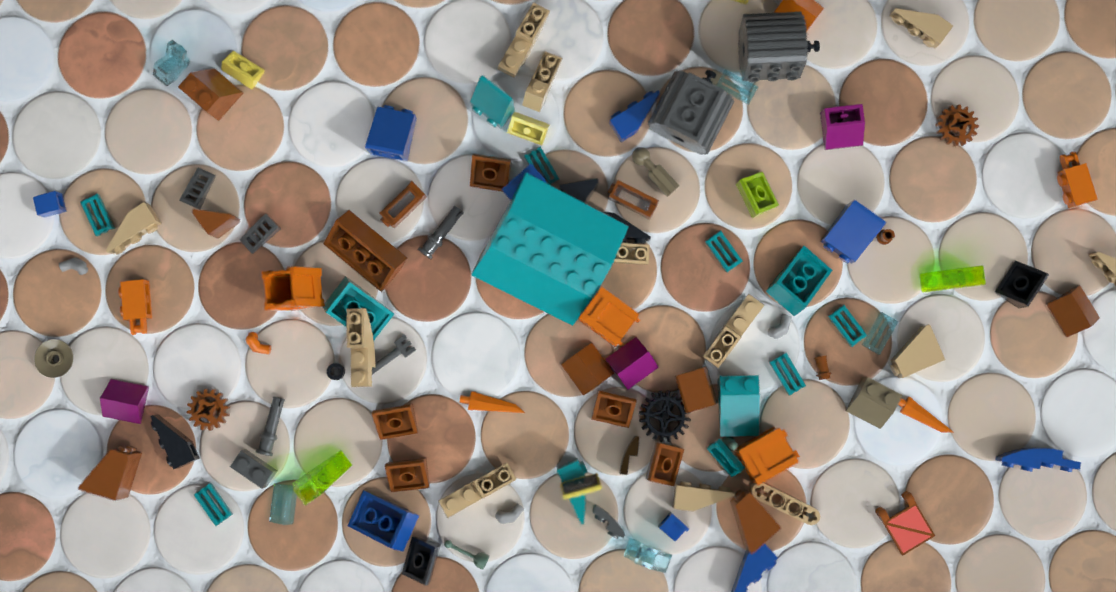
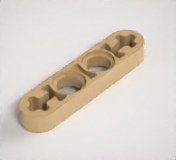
M755 482L752 483L750 493L757 500L808 525H815L819 522L820 513L814 507L766 483L757 485ZM762 486V489L765 492H767L768 495L766 496L762 493H759L757 495V492L755 491L756 487L760 488ZM774 494L781 495L780 503H772L771 499ZM792 502L798 503L799 507L796 512L789 511V505ZM804 510L811 514L813 511L815 517L808 520V517L802 512Z

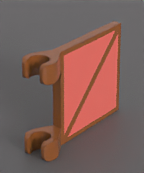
M908 491L901 494L908 507L890 518L884 508L879 507L875 510L902 556L935 537L912 493Z

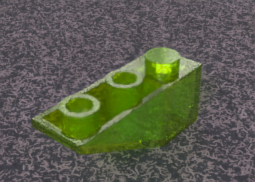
M983 265L919 274L922 293L986 285Z
M340 450L293 482L294 492L303 504L307 505L323 494L352 466L351 462L343 451Z

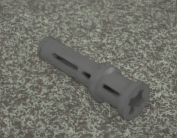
M453 206L433 234H429L427 241L417 250L431 260L437 248L443 245L442 240L464 213L456 206Z
M273 396L265 430L260 433L261 441L259 448L256 449V453L273 456L274 441L278 438L275 434L285 399Z

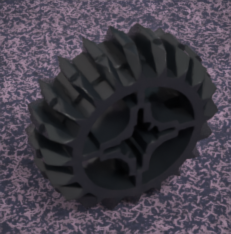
M661 390L658 391L659 397H656L655 393H651L653 400L651 401L646 397L645 400L649 404L647 406L641 404V407L645 408V412L639 411L640 415H644V418L639 419V422L646 423L641 427L642 430L649 428L646 435L649 436L653 432L652 439L656 440L659 435L660 442L664 441V437H667V441L671 442V435L676 440L679 439L676 433L679 432L681 435H684L685 433L681 428H689L688 425L684 424V421H691V418L685 417V414L690 413L684 411V404L681 405L682 398L679 397L676 400V392L672 394V397H669V390H666L665 396H663ZM664 400L660 411H650L655 403ZM670 401L678 407L680 415L670 412ZM666 409V413L674 418L666 419L667 421L663 422V418L655 416V414L660 415ZM649 417L659 420L660 432L652 427ZM670 421H679L676 428L666 432Z

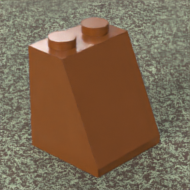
M215 68L190 72L178 86L180 90L218 121L243 95L239 88Z
M128 445L111 449L79 485L78 490L114 501L128 498L142 453L136 451L137 448Z
M739 489L735 492V496L732 497L733 499L730 503L743 545L753 554L781 529V526L746 489L741 491Z

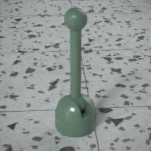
M723 437L721 439L730 451L737 448L734 438Z
M449 540L444 543L446 548H452L473 558L475 566L482 570L485 568L490 557L485 553H477L476 555L453 545Z

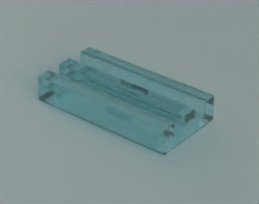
M726 69L716 85L748 105L758 89L756 85L748 81H742L741 77ZM725 76H727V77L733 79L734 81H736V82H738V83H740V84H742V85L748 87L749 89L752 90V92H749V91H747L746 89H744V88H742V87H740V86H738V85L732 83L731 81L725 79ZM722 83H724V84H726V85H728V86H730V87L736 89L737 91H739V92H741V93H743V94H745V95H747V96H749V97L747 98V97H745V96H743V95L737 93L736 91H734V90H732V89H730V88H728V87L722 85Z
M880 312L862 346L880 355L899 321ZM885 318L882 326L880 327L877 335L875 336L873 342L870 345V340L872 339L882 319ZM889 321L892 322L879 347L875 348Z

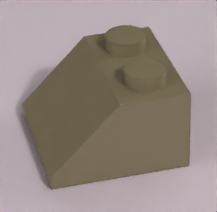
M862 377L846 412L881 429L895 412L903 395L869 377Z

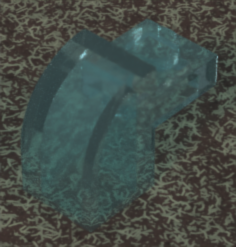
M171 40L167 43L165 56L154 63L153 76L166 86L177 80L189 65L190 59L186 57L187 51L184 47Z
M630 538L624 557L643 567L666 573L672 554Z

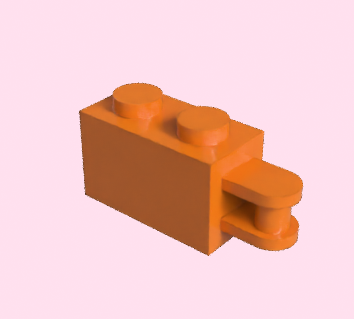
M1075 151L1070 152L1069 155H1060L1063 170L1057 172V181L1062 187L1064 193L1063 200L1068 208L1098 200L1087 163L1080 165Z
M144 279L122 281L118 288L119 297L122 299L120 314L123 320L130 321V332L132 335L140 332L147 334L146 319H152L149 281ZM136 320H140V325H136Z

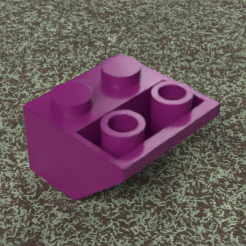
M863 104L824 108L820 112L825 150L863 146L865 130Z

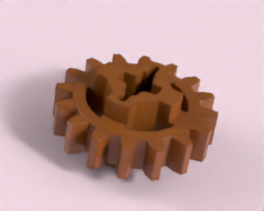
M961 104L957 105L956 108L951 105L948 107V110L944 109L942 111L943 115L937 117L940 122L935 124V126L940 127L936 132L937 134H942L940 140L947 139L946 144L949 145L953 142L954 147L958 146L959 143L961 146H964L966 141L971 142L973 140L971 136L977 135V132L974 130L979 128V125L975 124L978 118L972 117L974 111L967 112V106L961 109ZM954 124H956V125H958V124H959V125L963 124V125L960 126V127H952Z
M204 389V394L201 391H197L198 397L191 396L193 403L187 404V406L191 407V410L186 412L192 415L189 421H196L194 427L201 425V430L208 428L211 431L214 427L220 428V422H227L224 416H230L226 412V409H229L230 406L225 405L228 398L222 399L223 393L216 395V389H212L211 392L209 389ZM207 397H212L217 401L211 402ZM208 406H214L209 411L210 413H204L208 409ZM201 418H207L210 423L202 421Z

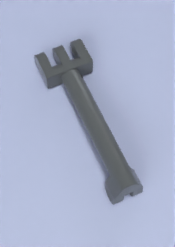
M403 335L394 342L397 346L396 349L375 363V367H372V375L400 354H403L406 358L416 351L414 347L409 349V351L406 350L412 344L410 341L404 345L401 343L407 339L406 335Z

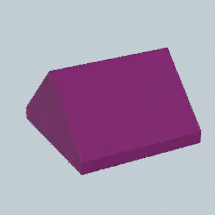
M637 337L606 358V361L627 390L659 368L649 351Z
M110 379L100 397L102 417L141 424L149 386Z

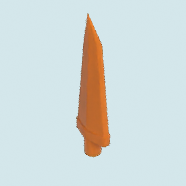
M471 391L470 397L460 396L459 403L469 404L468 410L525 413L516 404Z
M909 396L906 400L901 398L898 405L902 407L900 413L909 416L941 433H954L915 402L913 398Z

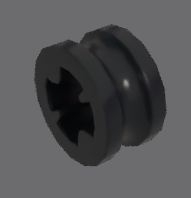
M332 363L327 368V376L331 380H340L345 375V368L339 363ZM333 367L340 368L339 376H332L331 372L333 371L331 370Z

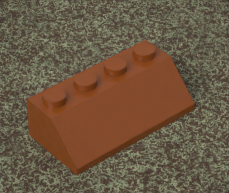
M350 210L335 221L324 242L327 248L381 292L398 274L408 259Z

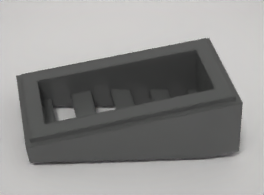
M197 168L179 201L200 210L216 175ZM203 175L209 179L205 181L200 179L199 176ZM200 182L204 184V187H199L196 183ZM193 189L201 191L200 194L192 192ZM190 196L196 197V201L189 199Z
M265 214L245 233L240 241L254 254L281 228L268 214ZM265 223L271 227L270 230L264 226ZM259 228H262L266 233L264 236L258 230ZM254 233L261 238L259 241L253 236ZM249 237L256 244L254 247L247 241Z

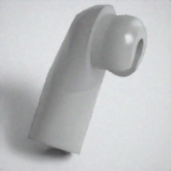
M71 258L59 263L62 272L69 269L78 271L80 275L88 272L87 264L79 258Z
M782 315L780 325L775 328L770 327L768 335L778 339L787 334L792 317Z
M517 503L510 512L497 511L495 517L499 523H512L519 517L524 508Z

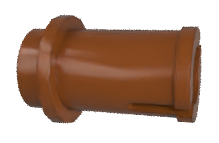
M891 229L881 230L877 234L876 239L880 244L886 245L893 240L892 238L895 237V233Z
M827 355L815 357L818 372L816 377L819 380L830 379L831 372H829Z

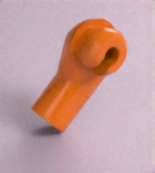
M248 333L246 343L253 352L270 355L271 345L260 344L257 333Z

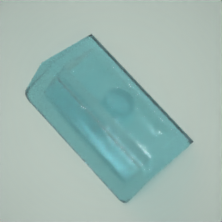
M274 483L269 522L282 525L293 524L298 486Z

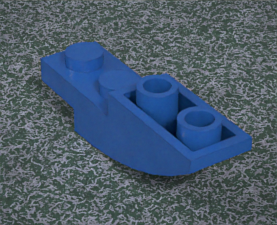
M1049 448L1016 449L998 455L995 459L996 461H1001L1002 466L1013 468L1014 464L1020 465V470L1033 472V468L1040 469L1041 466L1053 468V465L1060 466V470L1072 472L1073 469L1080 470L1081 462L1063 459V450Z

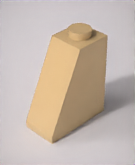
M930 324L921 326L890 360L892 363L890 366L891 370L898 378L907 377L946 360Z

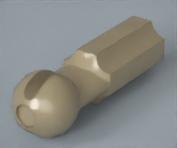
M638 147L633 151L632 159L634 163L640 166L644 165L648 169V177L667 197L679 187V184L661 165H654L646 148Z

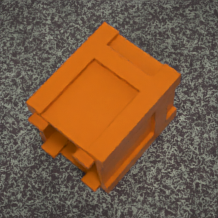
M287 267V270L261 271L262 279H264L266 301L264 308L266 311H296L312 307H325L321 286L322 268Z
M601 287L579 317V321L616 347L618 344L620 346L623 345L620 341L635 321L637 323L640 321L638 318L640 314Z
M773 426L760 433L759 436H755L737 446L734 450L741 463L745 466V470L752 483L755 482L757 485H760L799 463L797 458L800 456L797 450L792 451L785 438L788 434L785 429L781 430L779 427L775 428Z

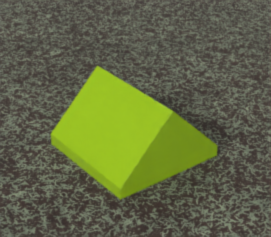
M763 172L743 178L737 182L736 186L752 218L779 206Z

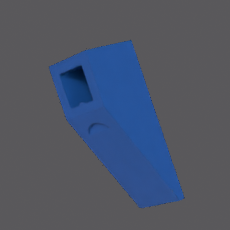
M659 90L648 92L640 102L634 101L627 106V110L623 112L617 111L611 116L612 119H610L609 124L620 142L625 141L639 131L659 97Z
M763 544L753 554L748 550L745 551L731 592H747V587L752 582L754 584L762 578L761 574L766 569L770 570L776 565L778 557L766 544Z

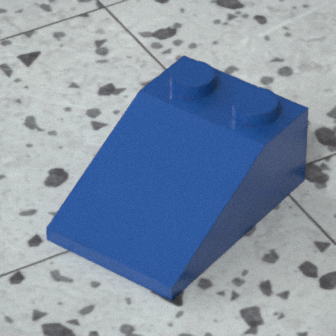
M363 490L347 526L391 549L404 552L419 515Z

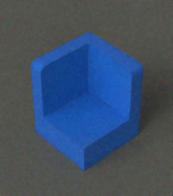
M53 191L33 197L38 216L45 218L67 212L62 193Z
M672 512L658 525L674 541H677L685 531L689 530Z

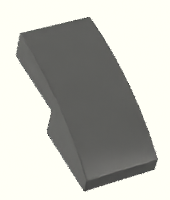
M595 505L592 511L596 514L594 518L603 523L606 520L609 521L606 525V529L609 530L608 534L616 539L619 536L624 539L625 533L618 522L603 508Z

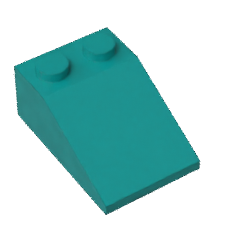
M481 75L470 101L471 106H473L472 110L479 116L483 114L487 117L486 121L493 127L498 126L502 128L515 112L513 98Z
M803 246L773 280L766 292L788 312L796 316L808 306L833 270L807 247Z
M345 276L327 299L323 309L327 314L347 327V309L366 308L374 341L393 317L394 313Z
M759 375L720 376L717 379L720 437L759 436Z
M578 458L557 467V473L561 482L584 477L588 473L584 462H579ZM586 494L569 498L581 525L585 522Z

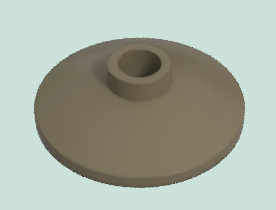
M57 339L43 342L37 348L34 356L37 370L42 375L50 378L65 375L71 369L74 359L70 346L64 341ZM56 355L59 356L58 362H55L54 357Z

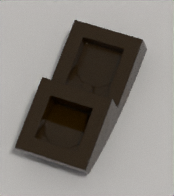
M634 436L628 444L622 457L619 474L628 475L630 456H638L639 436Z

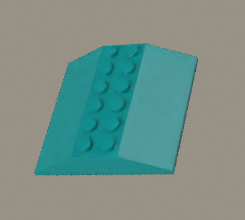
M525 173L471 275L573 326L595 297L612 267L629 226Z

